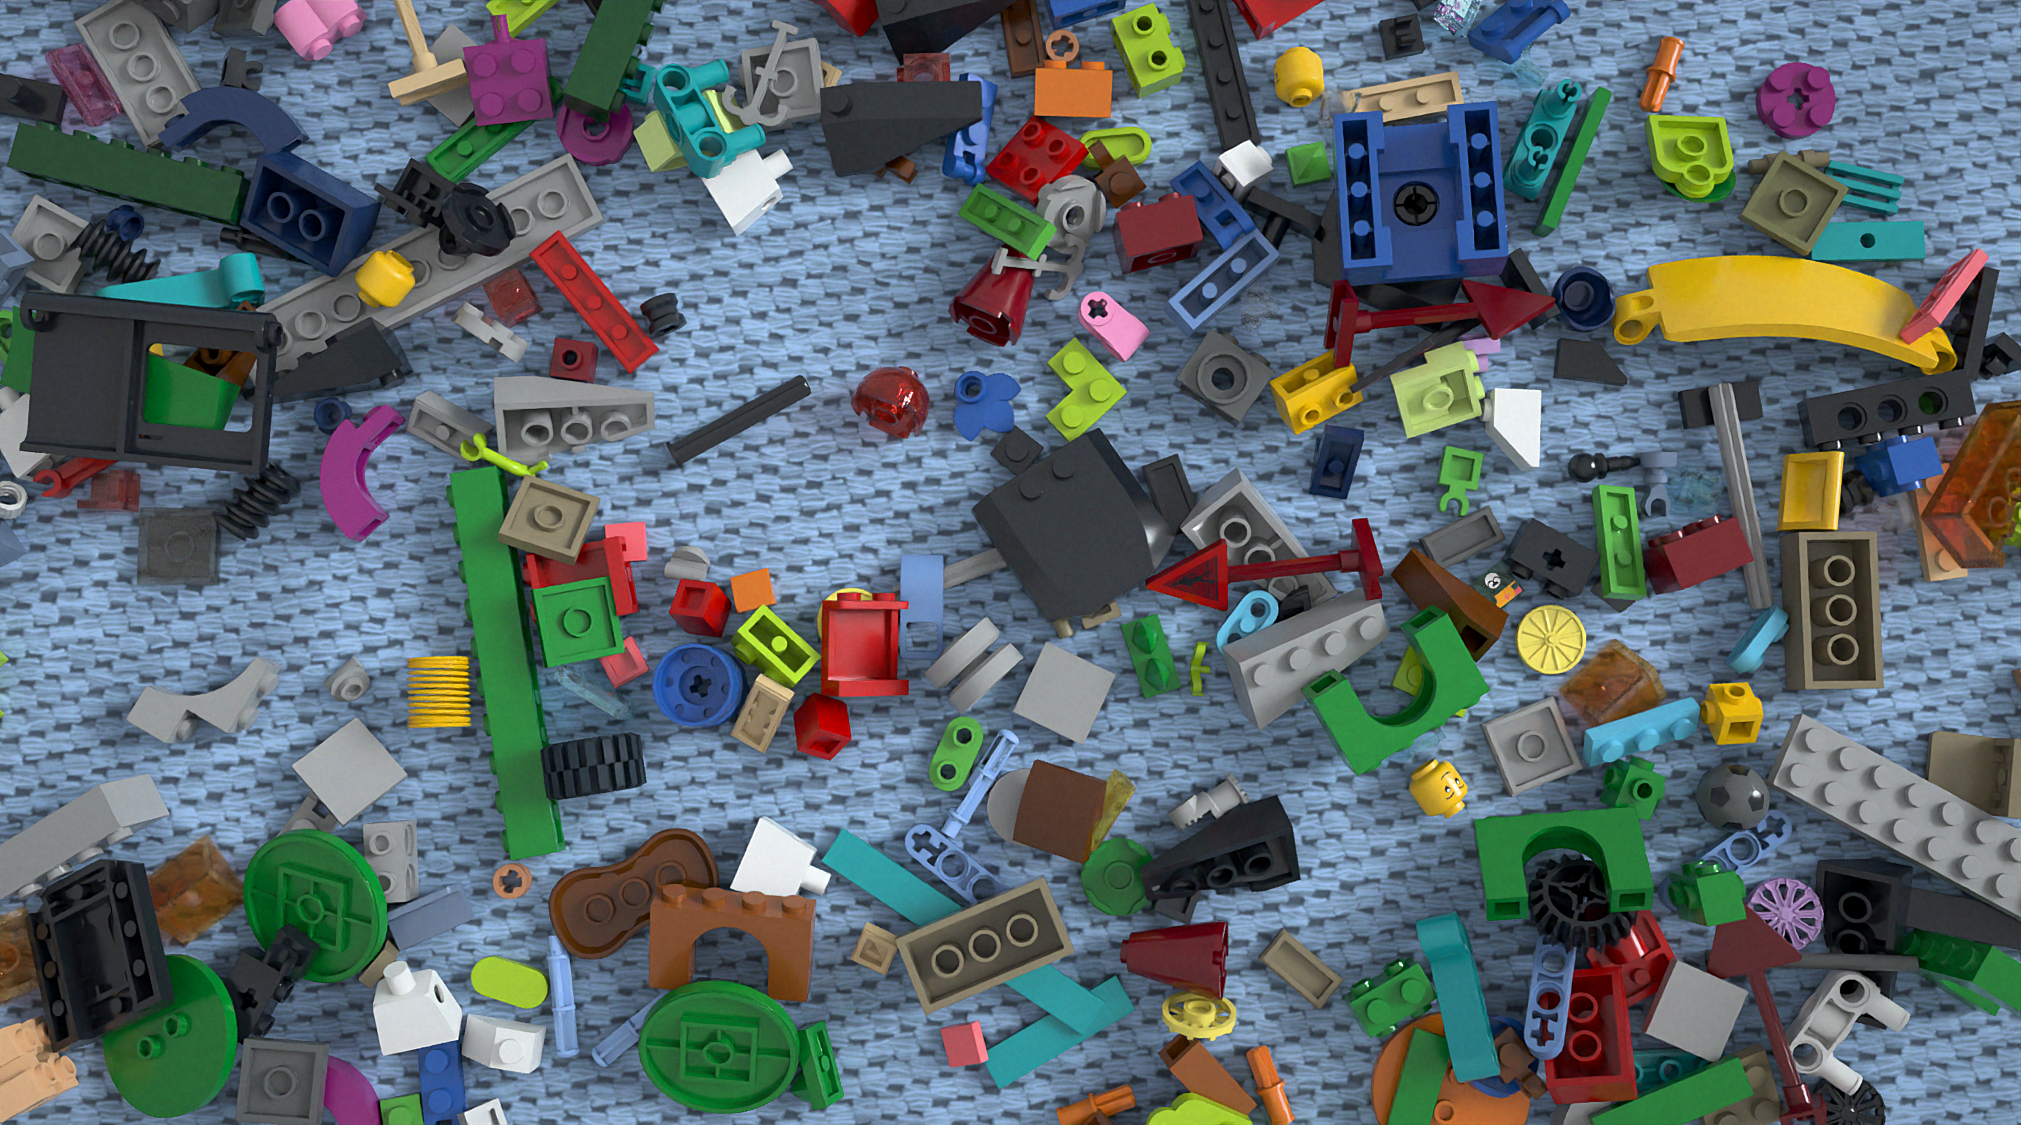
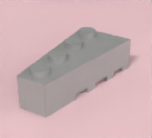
M149 773L97 785L0 844V900L18 895L20 900L31 897L44 889L42 883L48 880L53 882L69 875L74 871L72 867L75 865L83 864L99 857L104 853L103 850L129 839L134 833L170 815Z

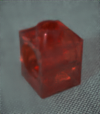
M949 52L903 54L904 67L897 68V82H915L914 78L922 72L930 73L934 77L932 81H951Z
M517 267L482 285L499 319L510 328L544 311L528 278Z

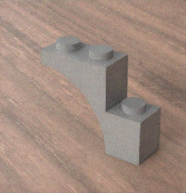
M255 657L245 671L226 686L196 696L180 694L163 686H146L126 720L164 743H182L183 740L189 739L198 727L199 721L196 719L198 716L226 733H242L243 729H249L259 715V710L256 708L263 696L270 695L278 685L280 677L277 674L282 665L270 658Z

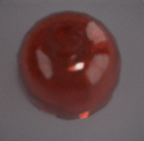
M899 366L898 368L880 367L862 379L851 398L850 404L859 417L862 411H864L868 416L876 419L870 420V426L891 436L908 439L910 433H915V437L920 435L929 414L930 396L924 384L919 380L918 374L912 369L905 366Z

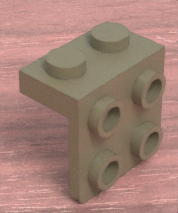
M1933 731L1928 739L1925 780L1992 816L2021 819V739L1991 738Z

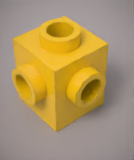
M1748 682L1709 684L1705 701L1700 703V717L1702 722L1708 725L1716 745L1756 743L1764 714L1762 703L1758 697L1754 696Z

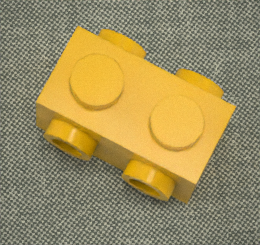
M1334 348L1269 381L1278 414L1295 435L1311 429L1315 425L1364 401L1361 390L1353 394L1349 389L1350 386L1358 382L1354 365L1350 362L1348 367L1334 368L1332 364Z

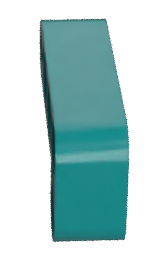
M237 253L222 258L219 261L218 269L113 285L97 290L94 296L236 310L244 300L248 301L252 306H256V308L264 305L266 292L255 254Z
M1456 911L1416 920L1420 945L1430 962L1451 1062L1458 1082L1464 1083L1500 1075L1499 1062L1475 958L1464 923Z

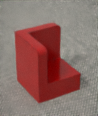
M680 579L669 614L688 634L721 638L732 602L716 583Z
M814 692L793 715L797 749L800 752L831 761L852 739L847 704L843 701Z

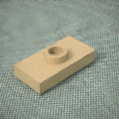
M761 673L755 680L730 735L764 754L769 748L795 692Z

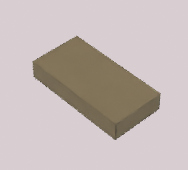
M1284 928L1278 932L1258 956L1265 965L1318 1010L1322 1008L1344 981Z

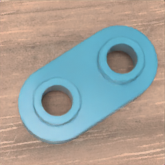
M1262 590L1246 594L1215 635V646L1220 655L1224 657L1221 647L1228 645L1227 638L1230 634H1237L1242 639L1271 626L1278 616L1276 599L1270 593ZM1254 603H1259L1264 608V613L1260 618L1254 617L1251 614L1250 609Z
M1776 604L1764 609L1729 654L1725 662L1726 665L1738 674L1746 671L1752 673L1757 670L1766 658V655L1763 653L1771 642L1778 641L1788 630L1789 624L1786 623L1788 614Z

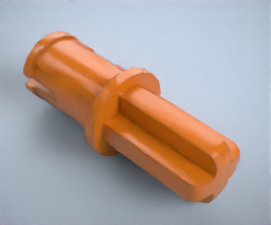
M1671 36L1661 39L1653 65L1649 66L1646 70L1648 78L1638 102L1642 111L1657 113L1661 109L1669 85L1674 83L1677 78L1675 69L1685 48V43L1682 40Z
M1266 1045L1253 1047L1246 1052V1057L1257 1084L1255 1092L1262 1097L1271 1125H1286L1292 1122L1295 1116L1291 1111L1283 1089L1285 1081L1283 1078H1279L1268 1047Z
M1125 1084L1097 1095L1091 1092L1088 1094L1089 1098L1064 1107H1058L1056 1111L1060 1125H1081L1098 1108L1107 1116H1111L1135 1107L1136 1098L1130 1085Z

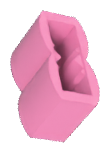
M291 0L274 14L273 22L295 51L309 62L313 59H323L329 55L333 49L332 45L338 39L351 37L358 33L368 16L356 0Z

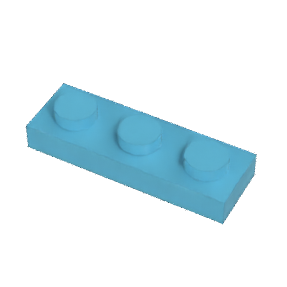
M1689 697L1585 730L1582 757L1592 767L1605 762H1613L1620 757L1639 751H1648L1664 743L1685 739L1690 735L1696 734L1700 706L1693 697Z

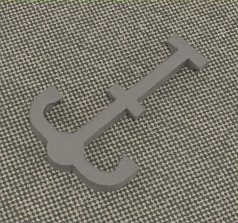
M775 19L773 20L771 27L779 32L765 68L758 66L756 68L755 74L761 76L750 106H746L743 109L734 106L732 98L737 89L729 85L726 86L722 97L723 105L729 113L740 117L746 126L758 123L768 128H777L786 121L790 112L788 106L777 104L778 115L774 118L762 116L759 108L770 80L777 82L779 74L775 73L774 70L788 34L796 36L799 30L798 27Z
M1066 234L1064 241L1067 248L1075 245L1072 257L1066 262L1047 261L1046 254H1040L1036 261L1029 258L1007 256L1008 249L1000 247V250L997 249L991 265L992 273L1000 274L1003 266L1034 269L1032 273L1034 277H1040L1042 270L1063 272L1065 276L1062 285L1056 290L1046 289L1044 294L1047 299L1060 300L1067 296L1074 280L1083 271V263L1081 261L1085 252V243L1076 235Z

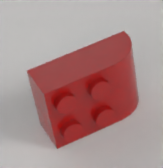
M1619 966L1574 970L1564 1046L1557 1057L1544 1060L1546 1087L1555 1104L1638 1100L1629 1011ZM1546 992L1540 996V1007L1542 1009L1552 1010L1559 1005L1560 996L1556 993ZM1541 1020L1543 1023V1046H1545L1547 1040L1553 1039H1551L1547 1029L1548 1022Z

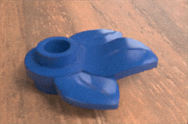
M979 371L966 372L957 379L954 386V395L958 404L953 418L959 433L966 440L973 441L983 427L997 433H1007L1013 430L1015 414L1008 401L1015 398L1021 391V387L1016 380L1005 373L986 376ZM971 386H980L978 395L974 397L968 396V390Z

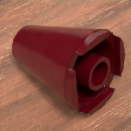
M1006 244L1001 246V248L1008 249L1007 256L1028 258ZM994 254L952 299L948 312L957 324L960 319L969 325L966 332L972 336L998 347H1005L1008 341H1011L1012 346H1014L1020 338L1035 281V277L1032 275L1034 269L1003 266L1000 274H993L991 265L995 257Z
M1215 920L1131 932L1129 940H1122L1121 963L1127 964V970L1130 973L1210 1000H1222L1227 978L1225 964L1226 956L1228 957L1229 952L1228 923Z

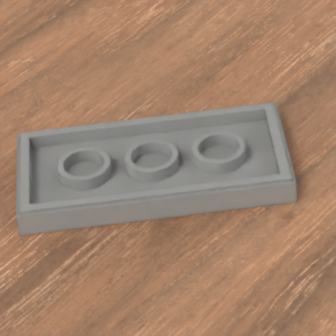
M112 0L73 23L145 148L159 149L164 146V143L158 137V134L166 129L164 127L165 123L178 114L183 113L185 116L189 114L180 99L202 90V87L161 17L140 4L134 3L132 0Z

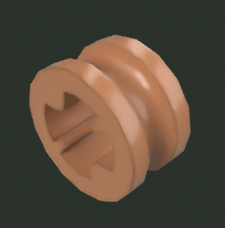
M1057 30L1050 34L1045 48L1047 60L1066 61V67L1075 63L1079 52L1077 37L1068 30ZM1061 41L1068 43V49H1073L1072 52H1065L1063 57L1056 55L1057 49H1051L1052 46H1059Z
M510 863L500 867L493 877L495 892L505 899H515L525 895L532 884V876L529 869L520 863ZM512 870L519 873L516 878H522L521 886L514 887L511 892L506 889L509 884H503V877L511 875Z

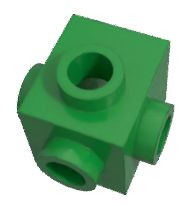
M1631 756L1628 762L1618 758L1613 762V765L1608 767L1604 774V788L1599 801L1612 808L1636 807L1638 817L1650 821L1655 806L1661 802L1664 796L1666 777L1653 771L1655 764L1647 760Z

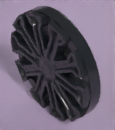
M1825 1079L1811 1093V1095L1825 1092L1831 1097L1830 1102L1825 1101L1828 1111L1826 1125L1834 1123L1833 1125H1863L1861 1121L1871 1123L1872 1125H1884L1886 1122L1884 1113L1886 1106L1881 1094L1878 1093L1870 1082L1864 1079L1858 1090L1851 1096L1842 1090L1841 1094H1839L1835 1086ZM1867 1092H1869L1871 1098L1862 1102ZM1875 1108V1116L1864 1113ZM1813 1114V1118L1809 1119L1810 1124L1817 1125Z

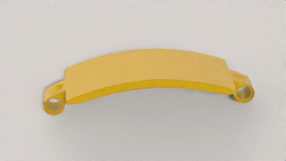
M1761 255L1717 256L1652 265L1646 273L1650 289L1617 297L1615 299V313L1610 320L1616 340L1624 345H1635L1642 342L1651 330L1660 323L1663 337L1669 341L1690 342L1760 336L1818 339L1851 345L1887 355L1920 367L1921 372L1926 376L1949 372L1956 366L1957 362L1956 354L1946 332L1938 326L1910 345L1899 336L1901 334L1900 331L1917 310L1911 296L1907 292L1882 280L1850 269L1792 257Z

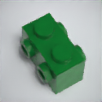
M1704 859L1682 862L1680 863V870L1668 872L1671 883L1667 884V892L1672 905L1677 908L1679 919L1706 927L1747 919L1742 900L1746 897V890L1741 877L1736 874V870L1722 868L1719 862L1705 863Z
M1401 957L1393 960L1384 966L1383 973L1373 979L1366 977L1359 980L1349 988L1351 992L1342 996L1359 1027L1370 1038L1375 1035L1377 1038H1382L1391 1034L1398 1028L1397 1022L1409 1015L1411 1018L1423 1015L1432 1008L1431 1002L1438 999L1437 993L1420 964L1410 957L1407 959Z

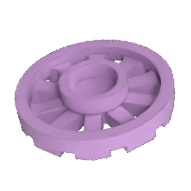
M1789 877L1767 879L1758 884L1747 898L1746 904L1752 910L1754 904L1757 903L1766 907V911L1754 912L1763 920H1768L1767 923L1783 938L1785 931H1787L1791 940L1790 944L1797 950L1803 949L1811 941H1814L1822 929L1824 913L1819 898L1810 887L1796 879ZM1780 884L1786 885L1784 897L1781 896L1778 889ZM1800 888L1803 890V894L1793 901L1796 889ZM1768 889L1773 900L1769 901L1764 898L1762 892ZM1812 901V909L1799 910L1806 903ZM1800 918H1814L1813 925L1809 926L1801 921ZM1795 926L1806 932L1802 939H1799Z

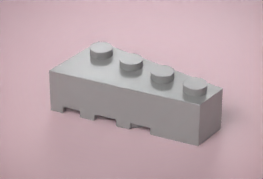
M1359 587L1221 648L1241 712L1256 728L1261 730L1305 698L1300 689L1333 668L1341 672L1390 635L1380 601L1377 599L1366 601L1364 591Z

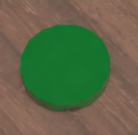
M1116 837L1100 842L1090 850L1089 860L1082 864L1080 880L1085 896L1095 908L1107 915L1124 916L1137 913L1151 901L1145 897L1139 868L1152 861L1153 857L1145 847L1132 839Z

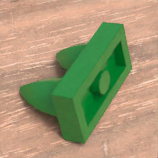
M1158 614L1120 625L1144 699L1182 687Z
M825 1020L809 1023L797 1030L800 1040L798 1065L802 1066L803 1072L796 1077L789 1091L798 1099L811 1103L813 1110L827 1108L845 1097Z

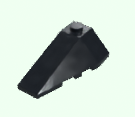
M1872 858L1827 859L1817 862L1815 894L1819 898L1823 909V924L1826 932L1823 936L1826 947L1830 948L1831 953L1901 955L1910 905L1912 866ZM1858 970L1862 975L1876 983V986L1880 988V994L1893 1001L1898 972ZM1853 979L1844 981L1840 986V993L1843 995L1854 993L1858 988V981ZM1868 1013L1860 1014L1855 1021L1885 1030L1888 1028V1026Z

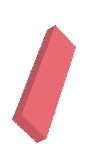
M1976 248L1950 266L1912 315L1899 335L1908 345L1942 323L1989 259L1981 248Z

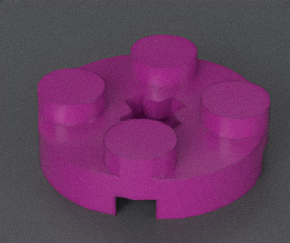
M1802 62L1787 63L1775 69L1761 83L1756 94V110L1760 120L1764 125L1767 123L1771 129L1776 131L1774 132L1776 135L1790 140L1807 138L1829 123L1836 105L1835 91L1830 82L1828 71L1823 67H1814ZM1794 92L1798 93L1799 97H1802L1804 100L1799 110L1795 109L1793 103H1788L1787 98L1791 97Z
M625 103L620 114L613 112L609 124L602 122L605 130L599 133L598 136H592L591 131L586 129L587 125L594 124L596 119L569 109L563 104L557 116V134L564 149L576 161L588 166H605L622 160L624 154L630 149L635 136L633 133L635 122L630 109Z

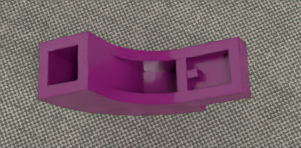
M384 404L382 407L377 406L370 410L364 416V423L361 426L349 419H345L330 437L321 460L320 489L325 507L340 530L350 540L358 542L365 540L390 517L371 496L365 479L367 462L373 451L407 421L397 409L388 404Z
M329 1055L323 1106L331 1111L339 1125H383L380 1100L370 1082L349 1063Z

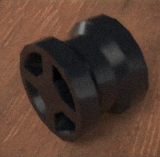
M675 293L655 296L640 305L639 308L642 315L649 319L650 325L648 330L652 337L664 336L686 325L685 316L679 313L676 307L678 299Z
M1856 469L1845 473L1842 479L1839 516L1841 517L1852 513L1854 507H1865L1874 500V493L1869 481L1864 474Z

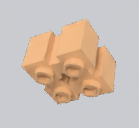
M43 1015L29 1019L22 1024L16 1023L0 1029V1123L35 1110L79 1085L75 1077L77 1071L73 1061L67 1056L60 1057L58 1052L53 1053L47 1023Z

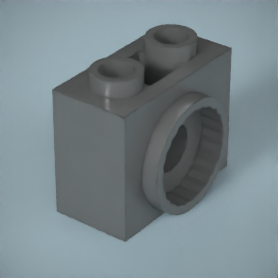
M1211 328L1177 376L1173 385L1236 428L1275 371L1269 368L1270 362L1262 355L1253 351L1248 354L1238 347L1239 342L1234 336L1224 330L1216 332ZM1216 373L1227 375L1230 379L1231 387L1227 390L1217 389L1212 383V375Z

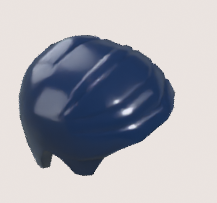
M1576 266L1564 272L1558 278L1552 290L1551 297L1555 298V304L1561 312L1555 318L1569 331L1592 332L1605 326L1614 316L1616 304L1611 283L1601 273L1592 268Z

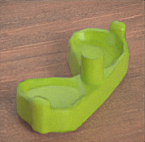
M1197 641L1194 646V654L1190 662L1189 671L1191 680L1190 691L1193 696L1205 695L1202 692L1200 673L1210 674V666L1201 665L1206 646H1209L1208 642Z

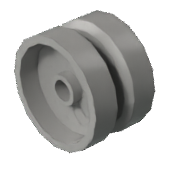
M987 617L981 620L969 632L965 631L940 654L941 657L924 673L937 689L945 688L958 676L960 677L962 682L951 691L948 701L961 715L1024 658L1011 643L1003 644L990 656L986 653V650L998 640L1000 633Z

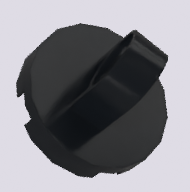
M459 183L443 197L441 209L445 223L439 232V245L445 254L468 257L472 253L486 257L498 256L510 246V241L515 238L514 221L502 202L496 206L487 198L486 195L489 191L484 187L473 183ZM455 237L460 241L458 248L455 245Z

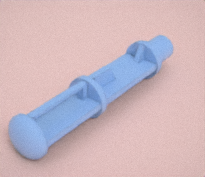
M1006 729L998 731L994 741L968 780L971 789L959 808L949 809V818L941 831L954 839L960 828L969 823L975 810L992 783L996 780L1014 748L1018 745L1019 739L1014 733ZM1001 736L1002 740L1000 741L999 745L997 746L994 753L988 760L987 764L983 765V762L985 761L986 757L990 753L998 738ZM1012 743V748L1008 752L1007 756L1001 763L998 770L994 772L993 769L997 765L998 761L1002 757L1003 753L1005 752L1009 744Z
M554 934L548 936L550 951L547 953L546 959L548 960L552 997L551 1010L554 1018L557 1048L556 1055L562 1058H569L577 1055L580 1051V1047H578L575 1018L576 1006L573 998L570 967L571 956L557 935Z
M666 989L610 1036L592 1049V1056L595 1062L602 1067H608L611 1062L639 1040L643 1021L650 1008L657 1000L672 990Z

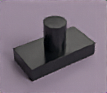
M0 73V114L61 126L70 90L62 85Z
M1255 186L1252 187L1243 209L1267 219L1261 233L1277 251L1288 229L1312 239L1323 219L1320 215Z

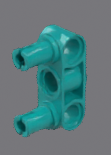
M721 58L695 68L684 67L675 63L664 65L657 73L653 93L655 106L660 112L672 140L679 147L694 174L706 179L718 176L724 167L736 161L738 155L763 147L764 143H766L764 132L758 123L729 134L722 131L715 119L710 104L700 91L729 81L728 68ZM672 86L677 88L679 91H670L666 87ZM701 151H710L716 157H707Z
M1564 79L1554 90L1547 91L1542 88L1533 102L1535 107L1531 114L1528 113L1503 169L1504 189L1531 201H1534L1538 196L1575 113L1577 104L1574 102L1582 94V88L1578 82L1575 81L1569 87L1572 80ZM1533 139L1539 141L1543 147H1534L1531 143V140Z

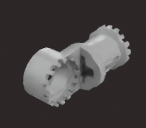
M1232 773L1225 775L1226 780L1210 792L1202 791L1198 795L1194 794L1182 801L1181 806L1178 804L1167 813L1179 832L1187 828V823L1191 826L1192 819L1196 822L1198 821L1197 818L1201 819L1202 815L1204 816L1208 811L1217 821L1241 802L1244 804L1250 802L1244 789L1239 790L1242 786H1236L1239 782Z

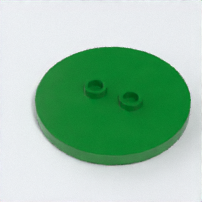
M295 829L271 839L253 855L244 877L243 901L250 927L265 952L272 945L278 930L290 923L320 945L307 975L302 979L317 983L343 981L359 973L377 957L387 933V904L376 874L356 849L344 840L324 831Z
M183 954L165 955L175 1004L103 1038L105 1062L117 1090L135 1109L157 1118H173L190 1114L211 1102L221 1091L230 1075L237 1049V1020L233 1003L226 987L209 966L194 957Z
M700 981L683 985L668 992L650 1008L640 1031L638 1054L647 1077L667 1097L695 1110L715 1114H733L762 1107L779 1097L787 1089L798 1067L800 1040L796 1026L787 1012L764 993L734 982Z

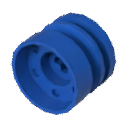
M690 643L677 646L662 657L654 671L652 690L654 701L664 716L676 724L709 728L723 725L738 714L746 701L748 682L746 671L735 656L724 649ZM702 678L712 681V685L707 688L708 695L707 693L698 692V687L703 685Z

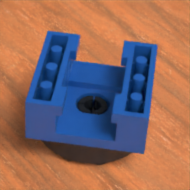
M1497 101L1447 105V122L1383 127L1382 110L1334 114L1332 151L1336 197L1335 222L1339 243L1341 280L1348 279L1351 286L1384 284L1398 289L1419 290L1439 286L1454 278L1502 274L1509 253ZM1410 204L1419 205L1424 210V213L1418 215L1416 222L1415 215H1411L1405 210V207Z

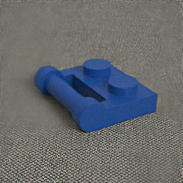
M1508 0L1467 34V37L1473 48L1512 65L1522 56L1521 52L1555 23L1561 24L1571 14L1570 9L1563 0Z

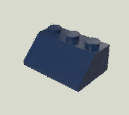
M290 151L260 154L239 225L334 278L340 275L372 238L382 203Z

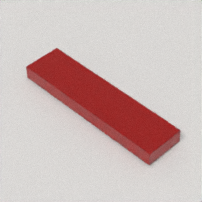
M557 230L529 253L530 257L629 374H632L660 351L561 231Z

